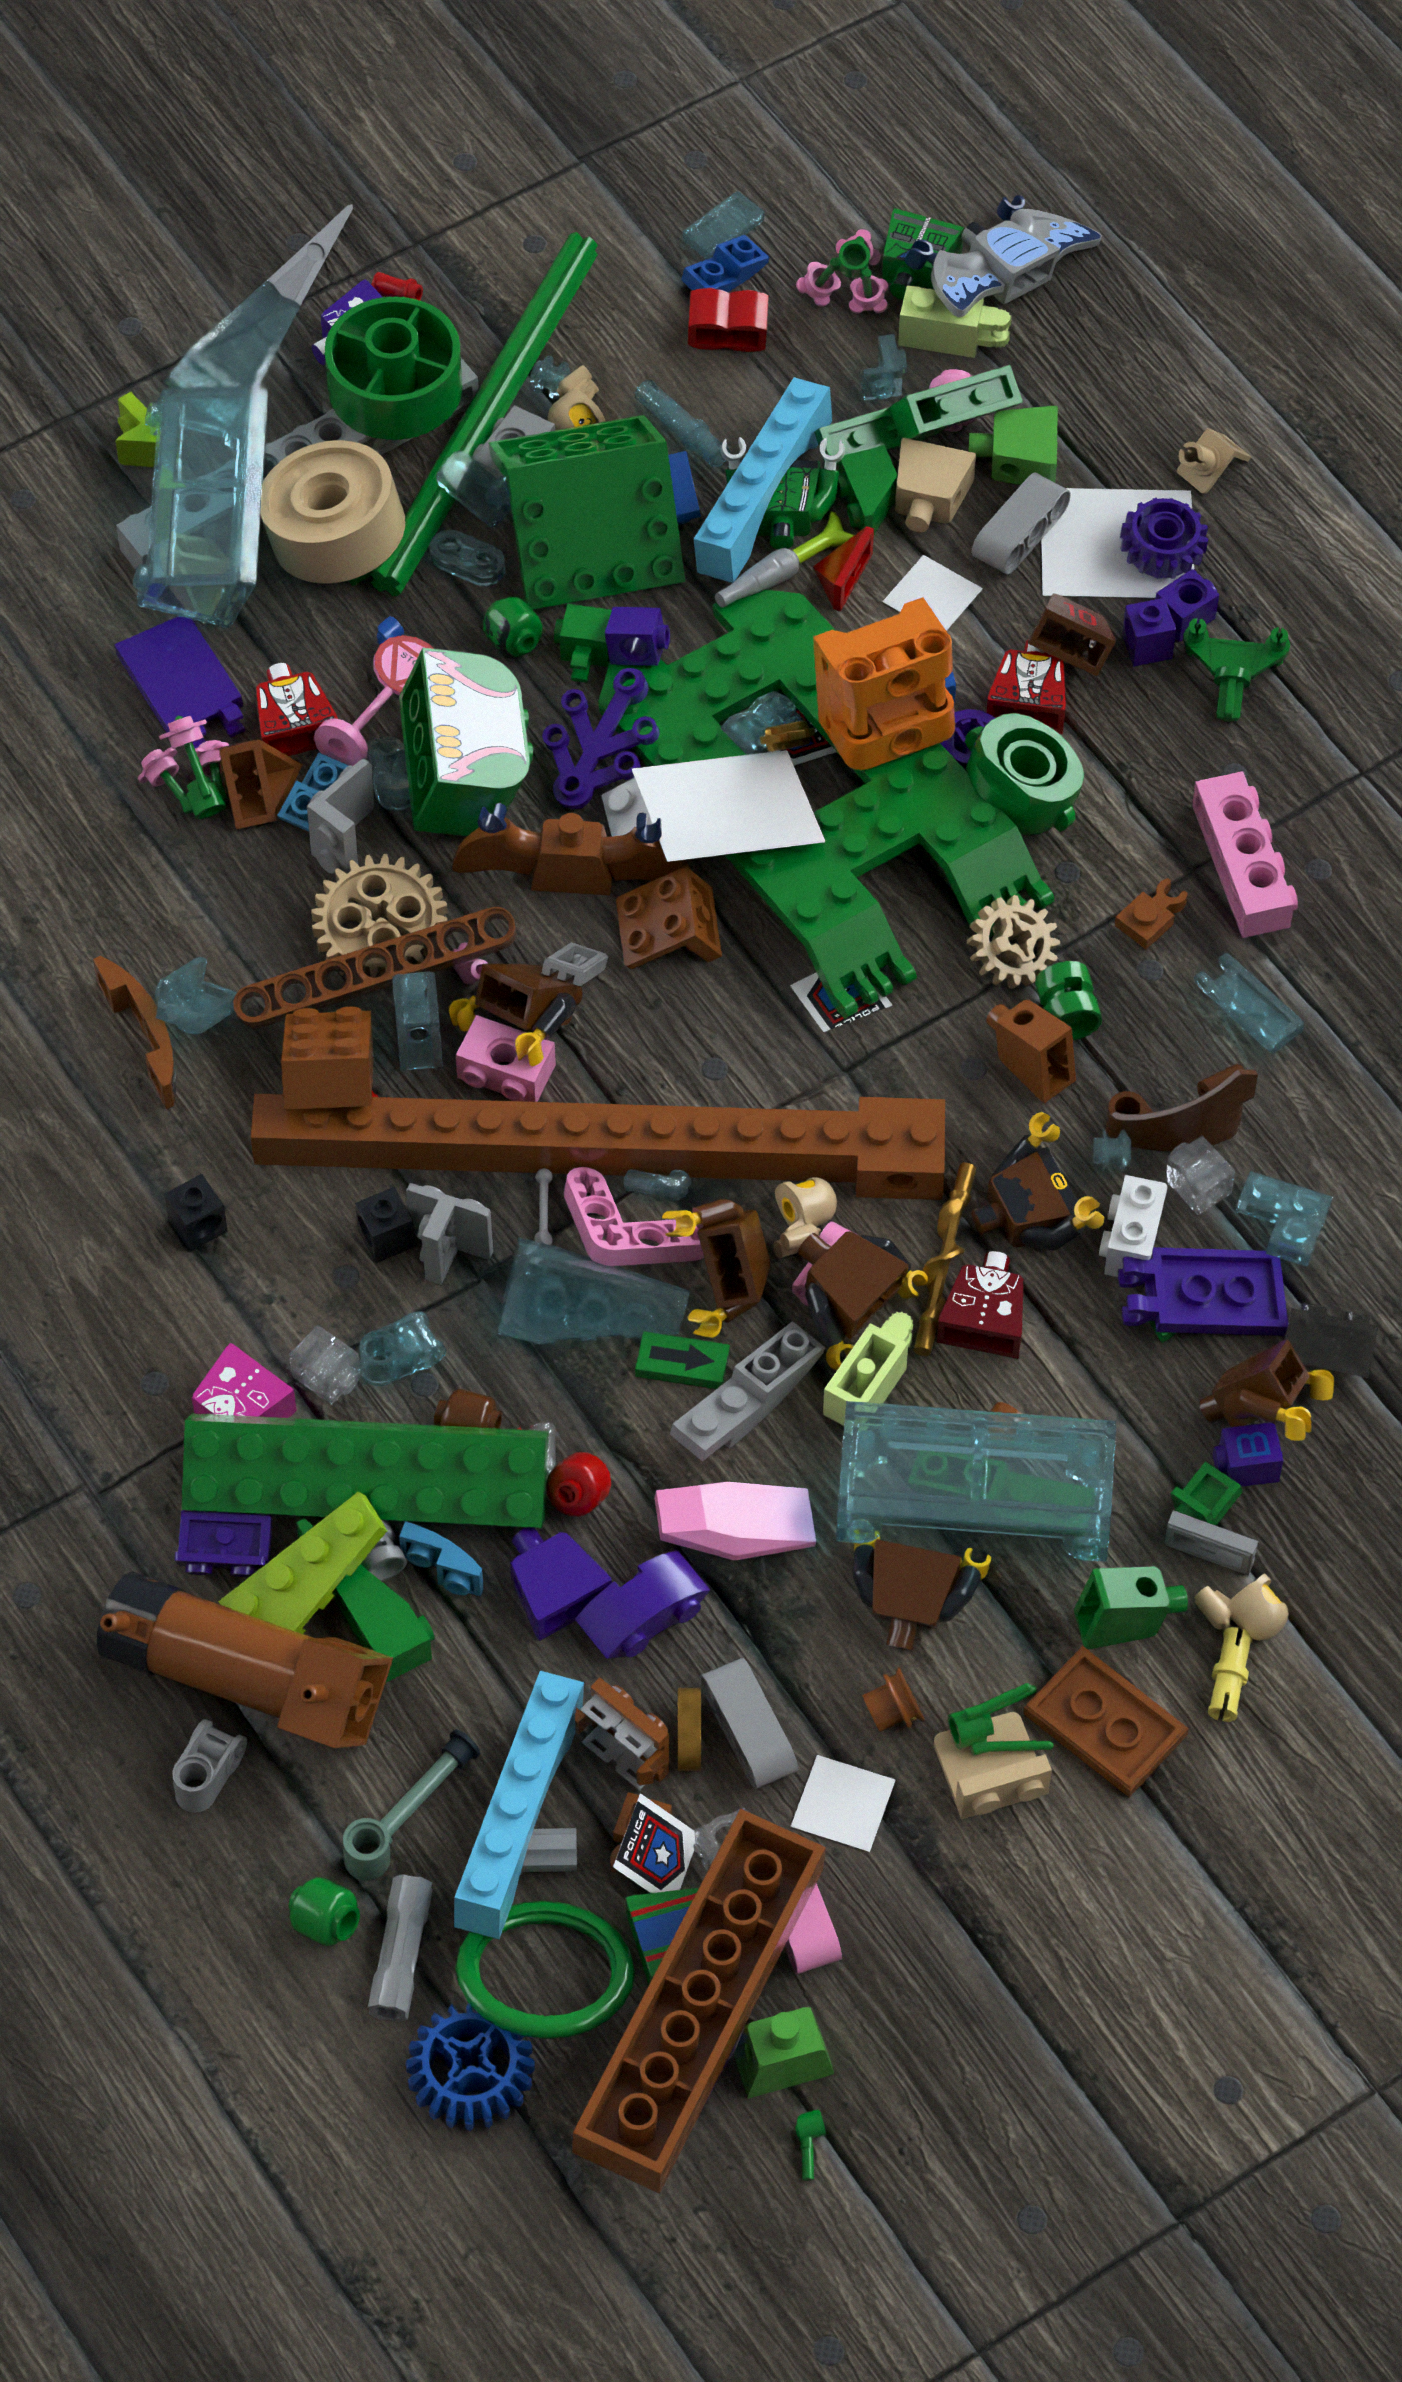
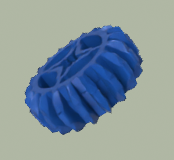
M469 2003L466 2006L467 2013L458 2014L456 2006L451 2004L448 2007L449 2018L444 2019L441 2015L434 2012L431 2016L433 2028L420 2025L417 2033L421 2041L410 2042L409 2054L413 2057L406 2060V2072L412 2075L408 2079V2086L412 2092H418L416 2103L420 2108L430 2105L429 2116L433 2120L440 2118L446 2113L447 2126L453 2128L457 2124L458 2119H464L466 2129L471 2131L475 2125L474 2120L482 2118L483 2124L490 2128L493 2125L492 2114L497 2113L501 2118L507 2120L510 2116L508 2104L521 2107L524 2099L520 2091H530L532 2078L528 2074L535 2071V2061L528 2057L533 2052L532 2044L529 2040H522L524 2036L502 2030L476 2013ZM465 2037H475L468 2042L458 2040ZM496 2046L503 2050L510 2062L504 2077L500 2076L496 2072V2066L490 2063ZM437 2055L444 2059L445 2066L450 2069L447 2074L448 2081L444 2086L437 2082L431 2072ZM475 2062L479 2064L478 2068L473 2066ZM463 2064L468 2066L466 2070H462ZM473 2090L484 2092L478 2095H465Z

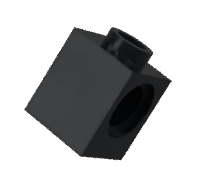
M203 1174L164 1193L169 1222L190 1252L228 1232L224 1204Z
M395 1187L355 1203L357 1228L375 1263L415 1247L413 1220Z

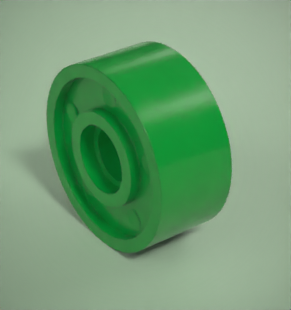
M395 296L368 300L354 306L341 315L327 335L325 342V364L329 400L337 416L355 431L378 439H409L436 429L456 410L463 389L460 340L453 323L436 307L407 297Z

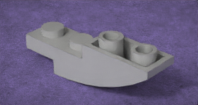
M792 1321L734 1366L732 1378L672 1424L670 1435L701 1461H704L723 1445L730 1449L793 1390L824 1353L825 1347Z

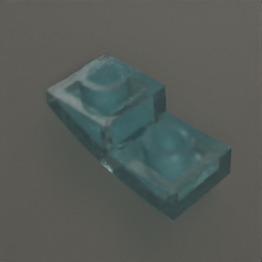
M773 691L758 697L748 710L730 716L721 729L746 755H750L767 748L766 744L760 743V736L765 735L766 728L802 721L803 718L795 711V706L790 699Z

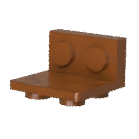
M687 866L617 897L616 905L624 965L629 969H634L683 946H686L689 951H694L708 963L722 957L713 889Z

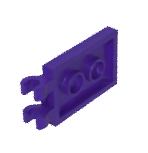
M184 613L115 644L116 655L166 733L170 732L168 723L175 721L177 716H182L183 718L191 716L194 723L204 719L208 722L218 717L230 738L245 731L244 726L240 722L243 719V714L239 709L243 706L242 696L188 613ZM199 726L202 735H207L204 726ZM202 738L194 741V748H198L206 740Z
M1153 1247L1150 1260L1128 1256L1123 1257V1269H1118L1117 1271L1119 1287L1134 1288L1145 1283L1146 1296L1141 1294L1127 1295V1306L1121 1309L1123 1325L1138 1326L1149 1321H1155L1156 1332L1285 1336L1289 1328L1279 1251Z

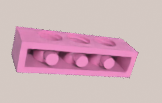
M1243 771L1195 781L1192 807L1242 938L1290 928L1293 910L1298 908L1297 895L1292 885L1287 886L1284 879L1285 866L1280 852L1274 853L1272 848L1270 824L1267 819H1261L1258 811L1259 798L1256 788L1248 786Z

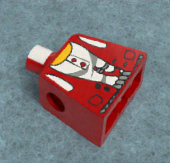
M1028 640L1025 642L1024 651L1012 649L1006 651L988 694L987 713L995 718L1011 713L1030 716L1049 726L1057 733L1063 734L1066 708L1064 661L1029 645Z
M278 663L272 665L266 672L269 681L259 683L256 686L261 740L287 756L317 749L314 740L315 731L325 720L338 719L337 714L312 673L303 672L292 675L288 664Z

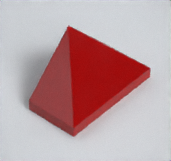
M866 526L813 566L834 610L841 612L873 555L874 528Z

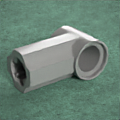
M576 1828L533 1830L520 1875L523 1872L577 1871Z

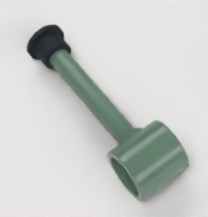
M454 1729L449 1735L451 1740L441 1749L442 1756L381 1821L372 1818H361L355 1820L346 1828L343 1834L344 1864L352 1876L360 1880H373L379 1878L387 1871L391 1860L390 1844L393 1842L391 1836L455 1768L461 1769L470 1759H477L481 1753L478 1746L468 1735ZM367 1844L378 1848L370 1854H362L356 1851L358 1847Z

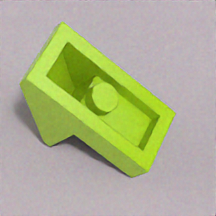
M131 391L118 399L120 411L118 423L124 434L115 441L118 462L122 465L171 469L181 465L177 439Z

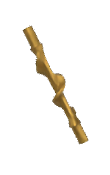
M961 1163L959 1165L954 1189L949 1194L950 1200L943 1204L939 1212L937 1231L943 1240L940 1255L930 1258L923 1267V1272L928 1276L926 1286L930 1294L926 1311L919 1318L920 1326L914 1346V1352L921 1356H929L932 1351L939 1316L946 1303L942 1292L950 1260L956 1256L963 1255L965 1252L964 1248L956 1245L955 1238L962 1211L968 1206L972 1198L970 1192L976 1167L970 1163Z

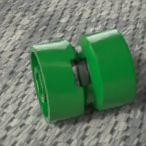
M1078 961L1059 962L1048 966L1038 974L1035 979V986L1041 1005L1044 1007V1010L1072 1028L1073 1040L1089 1036L1100 1027L1102 1015L1097 998L1093 994V984L1085 964Z

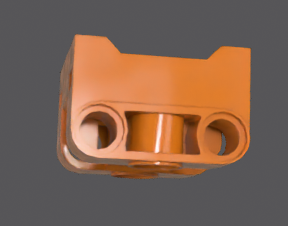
M924 597L905 603L899 614L847 633L830 630L813 637L819 723L848 767L855 770L870 769L946 741L954 734V700L945 687V678L952 673L953 669L952 639Z

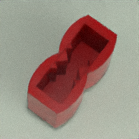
M715 288L692 290L690 293L688 345L704 350H716L725 347L742 352L765 350L769 295L753 290H742L732 293Z

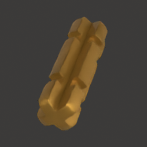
M807 721L772 726L765 729L764 736H760V743L766 744L767 750L770 752L803 746L810 743V737L815 736V730L808 727Z

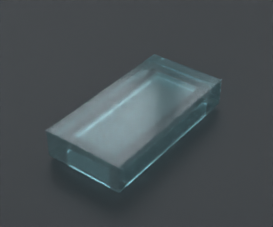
M736 191L683 231V241L704 258H712L716 245L745 235L763 222L764 211L739 191Z

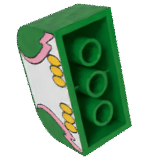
M422 648L399 695L413 830L468 836L479 828L477 821L482 807H486L487 811L493 814L495 805L501 803L506 806L508 811L529 770L533 757V746L531 742H527L526 734L529 714L527 709H523L521 689L516 677L501 662L480 654Z

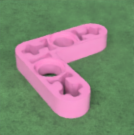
M588 1167L574 1168L569 1171L564 1188V1198L587 1254L594 1262L603 1266H625L697 1261L704 1258L697 1233L699 1228L695 1227V1231L690 1236L667 1237L665 1234L673 1232L676 1228L675 1220L623 1223L606 1180L601 1173ZM596 1213L604 1216L606 1219H594L587 1214ZM641 1239L652 1240V1241L657 1242L659 1245H658V1246L647 1245V1244L642 1243L640 1240H641Z

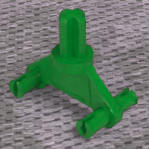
M1197 618L1190 621L1189 627L1183 635V643L1186 647L1187 655L1192 657L1193 654L1214 676V683L1219 686L1216 710L1218 719L1224 720V722L1239 720L1241 717L1243 690L1250 686L1251 680L1275 664L1276 667L1280 666L1288 656L1290 641L1287 630L1281 628V633H1278L1279 627L1274 628L1271 631V635L1266 639L1265 644L1209 638L1206 623L1203 619H1200L1199 624H1197Z

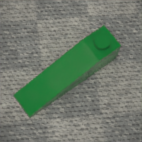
M306 1519L296 1522L298 1538L314 1527ZM361 1564L351 1576L345 1575L332 1591L334 1595L333 1600L362 1647L393 1657L385 1683L432 1659L431 1641L435 1639V1636L424 1615L417 1617L409 1603Z

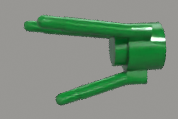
M1025 1683L984 1703L949 1714L948 1725L956 1747L958 1749L970 1747L973 1756L986 1752L1051 1750L1054 1746L1052 1741H987V1736L994 1734V1726L990 1714L1035 1694L1037 1688L1034 1685L1031 1686V1684Z

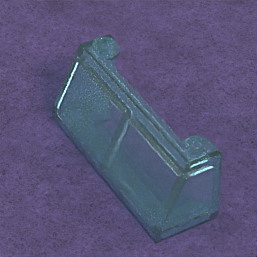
M256 386L164 388L157 402H150L146 412L145 425L150 426L151 435L157 437L148 558L144 565L139 564L137 566L133 579V587L138 589V606L230 628L256 586L267 389Z
M846 1401L836 1541L858 1544L871 1542L880 1536L882 1525L1063 1538L1064 1550L1076 1559L1107 1562L1111 1524L1116 1421Z

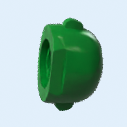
M1018 713L1003 714L989 721L985 727H976L968 732L965 743L971 754L965 771L968 773L972 786L981 798L1002 810L1018 827L1020 834L1028 836L1037 835L1052 828L1061 832L1074 823L1076 817L1073 806L1079 797L1085 776L1082 763L1076 753L1059 733L1030 716Z

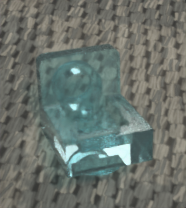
M894 334L879 336L877 360L879 367L862 371L863 400L887 399L902 395V375L907 372L904 349H897Z

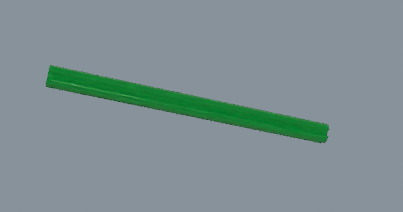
M573 232L568 236L407 510L405 514V530L398 547L385 562L370 573L373 577L371 584L378 591L387 590L392 596H398L405 588L473 471L474 467L471 463L474 451L480 444L484 445L492 435L496 422L506 414L598 255L595 250L598 245L590 236L583 239L577 232Z

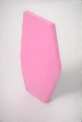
M719 1482L656 1490L654 1499L661 1541L734 1561L810 1548L816 1545L809 1494L806 1488Z

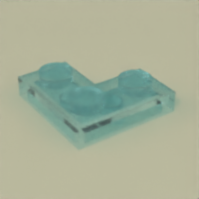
M1250 1171L1239 1197L1236 1212L1275 1224L1268 1242L1266 1254L1308 1267L1331 1208L1333 1197Z

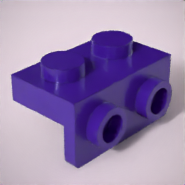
M181 1510L178 1552H175L174 1561L179 1566L185 1567L186 1574L212 1575L213 1568L230 1569V1576L249 1578L270 1561L273 1517L263 1514Z

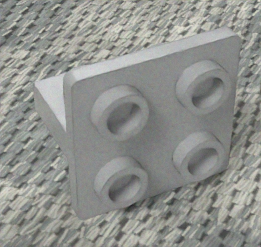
M413 1183L408 1185L406 1190L407 1210L413 1220L414 1236L422 1240L420 1261L424 1262L425 1280L442 1285L458 1250L487 1260L491 1258L493 1240L490 1209L473 1199L462 1200L446 1195L433 1186L425 1185L422 1187Z

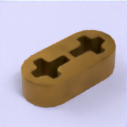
M678 1688V1771H701V1688Z

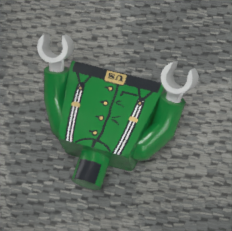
M741 437L738 439L739 454L732 455L727 451L726 439L721 446V455L729 462V468L725 469L727 484L740 465V459L746 451L745 441ZM827 438L821 442L820 452L825 460L824 468H820V461H794L781 479L772 495L757 536H770V545L778 550L781 548L788 549L793 546L794 536H807L810 534L812 523L820 521L835 503L840 472L836 469V464L842 460L845 454V448L841 440L839 452L834 456H829L825 453Z

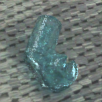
M630 1169L624 1178V1186L627 1191L675 1201L684 1198L688 1194V1187L691 1184L690 1176L682 1170H673L669 1176Z

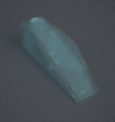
M518 1237L507 1277L497 1333L538 1344L555 1343V1340L567 1339L589 1341L596 1340V1337L622 1335L626 1338L642 1337L643 1331L665 1335L679 1334L690 1291L617 1266L597 1263L591 1260L590 1257L560 1247Z

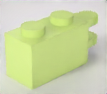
M907 285L900 312L898 346L975 358L978 345L986 347L995 346L996 348L1008 345V341H1010V331H1008V328L1011 325V315L1006 310L983 306L984 298H982L965 316L957 317L941 302L935 290Z
M902 1311L901 1313L896 1312L895 1314L892 1313V1316L885 1321L881 1328L871 1323L868 1325L824 1388L823 1415L862 1435L907 1369L908 1347L912 1343L911 1330H913L911 1316Z

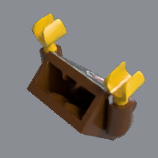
M720 1199L694 1207L692 1213L688 1210L666 1211L662 1215V1219L675 1218L676 1221L675 1230L666 1233L667 1237L690 1236L695 1231V1227L699 1228L697 1233L716 1301V1310L712 1312L694 1309L689 1314L688 1321L701 1323L700 1327L693 1334L703 1337H716L721 1331L722 1321L728 1323L756 1306L761 1300L770 1270V1259L758 1213L756 1210L744 1211L743 1207L728 1199Z
M1286 1339L1224 1372L1213 1388L1212 1394L1200 1399V1409L1208 1422L1213 1423L1225 1417L1231 1427L1244 1426L1259 1419L1272 1424H1276L1277 1421L1284 1422L1286 1438L1301 1441L1306 1437L1305 1432H1311L1310 1412L1304 1407H1291L1287 1410L1285 1408L1292 1405L1304 1384H1310V1398L1316 1400L1332 1399L1334 1377L1328 1370L1324 1369L1307 1372L1290 1341Z

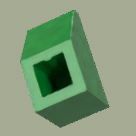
M885 445L844 455L842 460L839 461L840 472L837 494L840 498H846L849 522L853 528L858 527L859 531L866 526L874 528V535L896 501L898 475Z

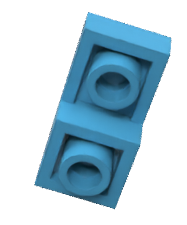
M318 752L302 783L295 782L277 815L278 818L309 832L307 805L311 798L317 792L325 791L338 779L341 772L349 765Z
M405 1521L399 1536L400 1548L405 1558L410 1563L419 1567L428 1568L435 1566L437 1568L438 1585H442L449 1592L457 1595H467L470 1593L481 1597L484 1589L482 1568L476 1561L450 1540L424 1527Z

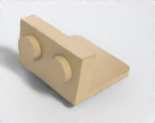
M1009 1712L991 1718L994 1734L987 1736V1741L1030 1740L1022 1718L1018 1713ZM950 1730L938 1733L934 1738V1748L961 1819L987 1814L998 1808L1019 1802L1031 1801L1042 1795L1049 1794L1052 1769L1046 1754L1036 1757L1034 1751H999L973 1756L970 1747L963 1749L956 1747Z

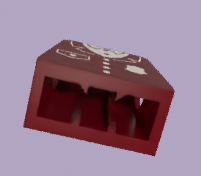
M997 1251L987 1252L984 1256L982 1267L968 1264L961 1267L939 1316L937 1343L1019 1359L1022 1338L1024 1279L1019 1274L1008 1272L1010 1258L1006 1254Z

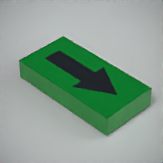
M643 1331L635 1368V1377L718 1389L724 1384L730 1345Z

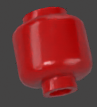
M576 1452L565 1457L549 1473L546 1482L547 1496L551 1504L559 1512L568 1516L581 1517L592 1512L609 1495L612 1485L611 1475L606 1464L597 1456L588 1452Z

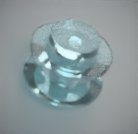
M550 355L545 357L543 361L538 360L530 376V381L534 383V392L540 393L544 388L549 389V397L551 399L558 398L557 389L559 388L560 381L571 374L569 364L563 362L559 367L554 366V358Z
M1102 1129L1101 1138H1093V1163H1101V1172L1105 1171L1108 1164H1117L1120 1172L1123 1173L1131 1160V1138L1124 1129L1121 1130L1118 1138H1109L1105 1129Z

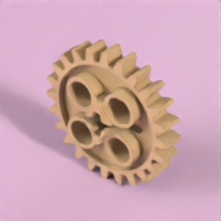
M383 854L380 864H374L371 856L366 855L365 866L359 867L352 859L349 861L350 872L347 874L336 868L335 877L337 882L323 881L326 894L315 895L316 906L319 908L312 909L311 911L312 920L316 922V924L312 925L313 936L319 938L317 940L319 952L328 951L326 954L327 960L400 937V934L406 935L448 921V918L444 916L448 913L447 903L440 901L443 898L441 887L432 888L434 885L433 876L427 874L420 878L421 871L418 863L409 870H406L404 857H400L395 865H389L387 854ZM372 889H380L384 891V893L378 897H370L366 895V893ZM352 900H354V901L358 902L360 905H358V904H356V903H349V902L352 901ZM407 910H414L419 913L413 918L400 916L402 912ZM349 920H355L360 923L353 929H346L341 926ZM412 945L405 951L404 959L413 965L424 962L423 956L427 957L428 951L421 945ZM372 958L365 964L364 973L370 974L372 978L380 977V975L386 972L387 963L381 958Z

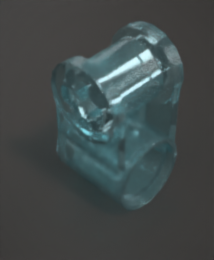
M410 1313L399 1321L364 1335L360 1341L359 1360L361 1376L367 1383L373 1386L388 1385L418 1370L432 1367L445 1356L447 1350L443 1342L436 1340L429 1329L430 1321L426 1313ZM375 1356L386 1357L384 1360H374L372 1358Z

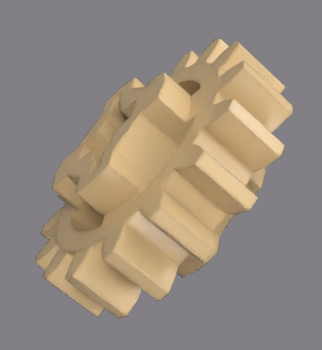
M1013 895L1009 898L1007 904L1001 897L997 898L991 903L992 908L987 905L978 912L981 919L974 920L969 926L977 933L967 939L968 945L977 947V952L970 959L971 961L981 960L984 965L979 973L982 976L991 971L994 974V985H998L1004 979H1007L1009 989L1017 987L1020 981L1026 987L1030 986L1035 982L1038 974L1047 968L1046 965H1051L1057 961L1058 957L1050 952L1051 949L1060 945V940L1050 937V932L1057 928L1056 923L1046 924L1043 919L1048 913L1046 909L1038 913L1033 911L1034 900L1032 899L1021 906L1018 895ZM992 927L994 936L992 941L989 942V933ZM1016 939L1018 944L1011 945L1009 940ZM1038 942L1037 955L1035 957L1033 948L1035 946V943Z

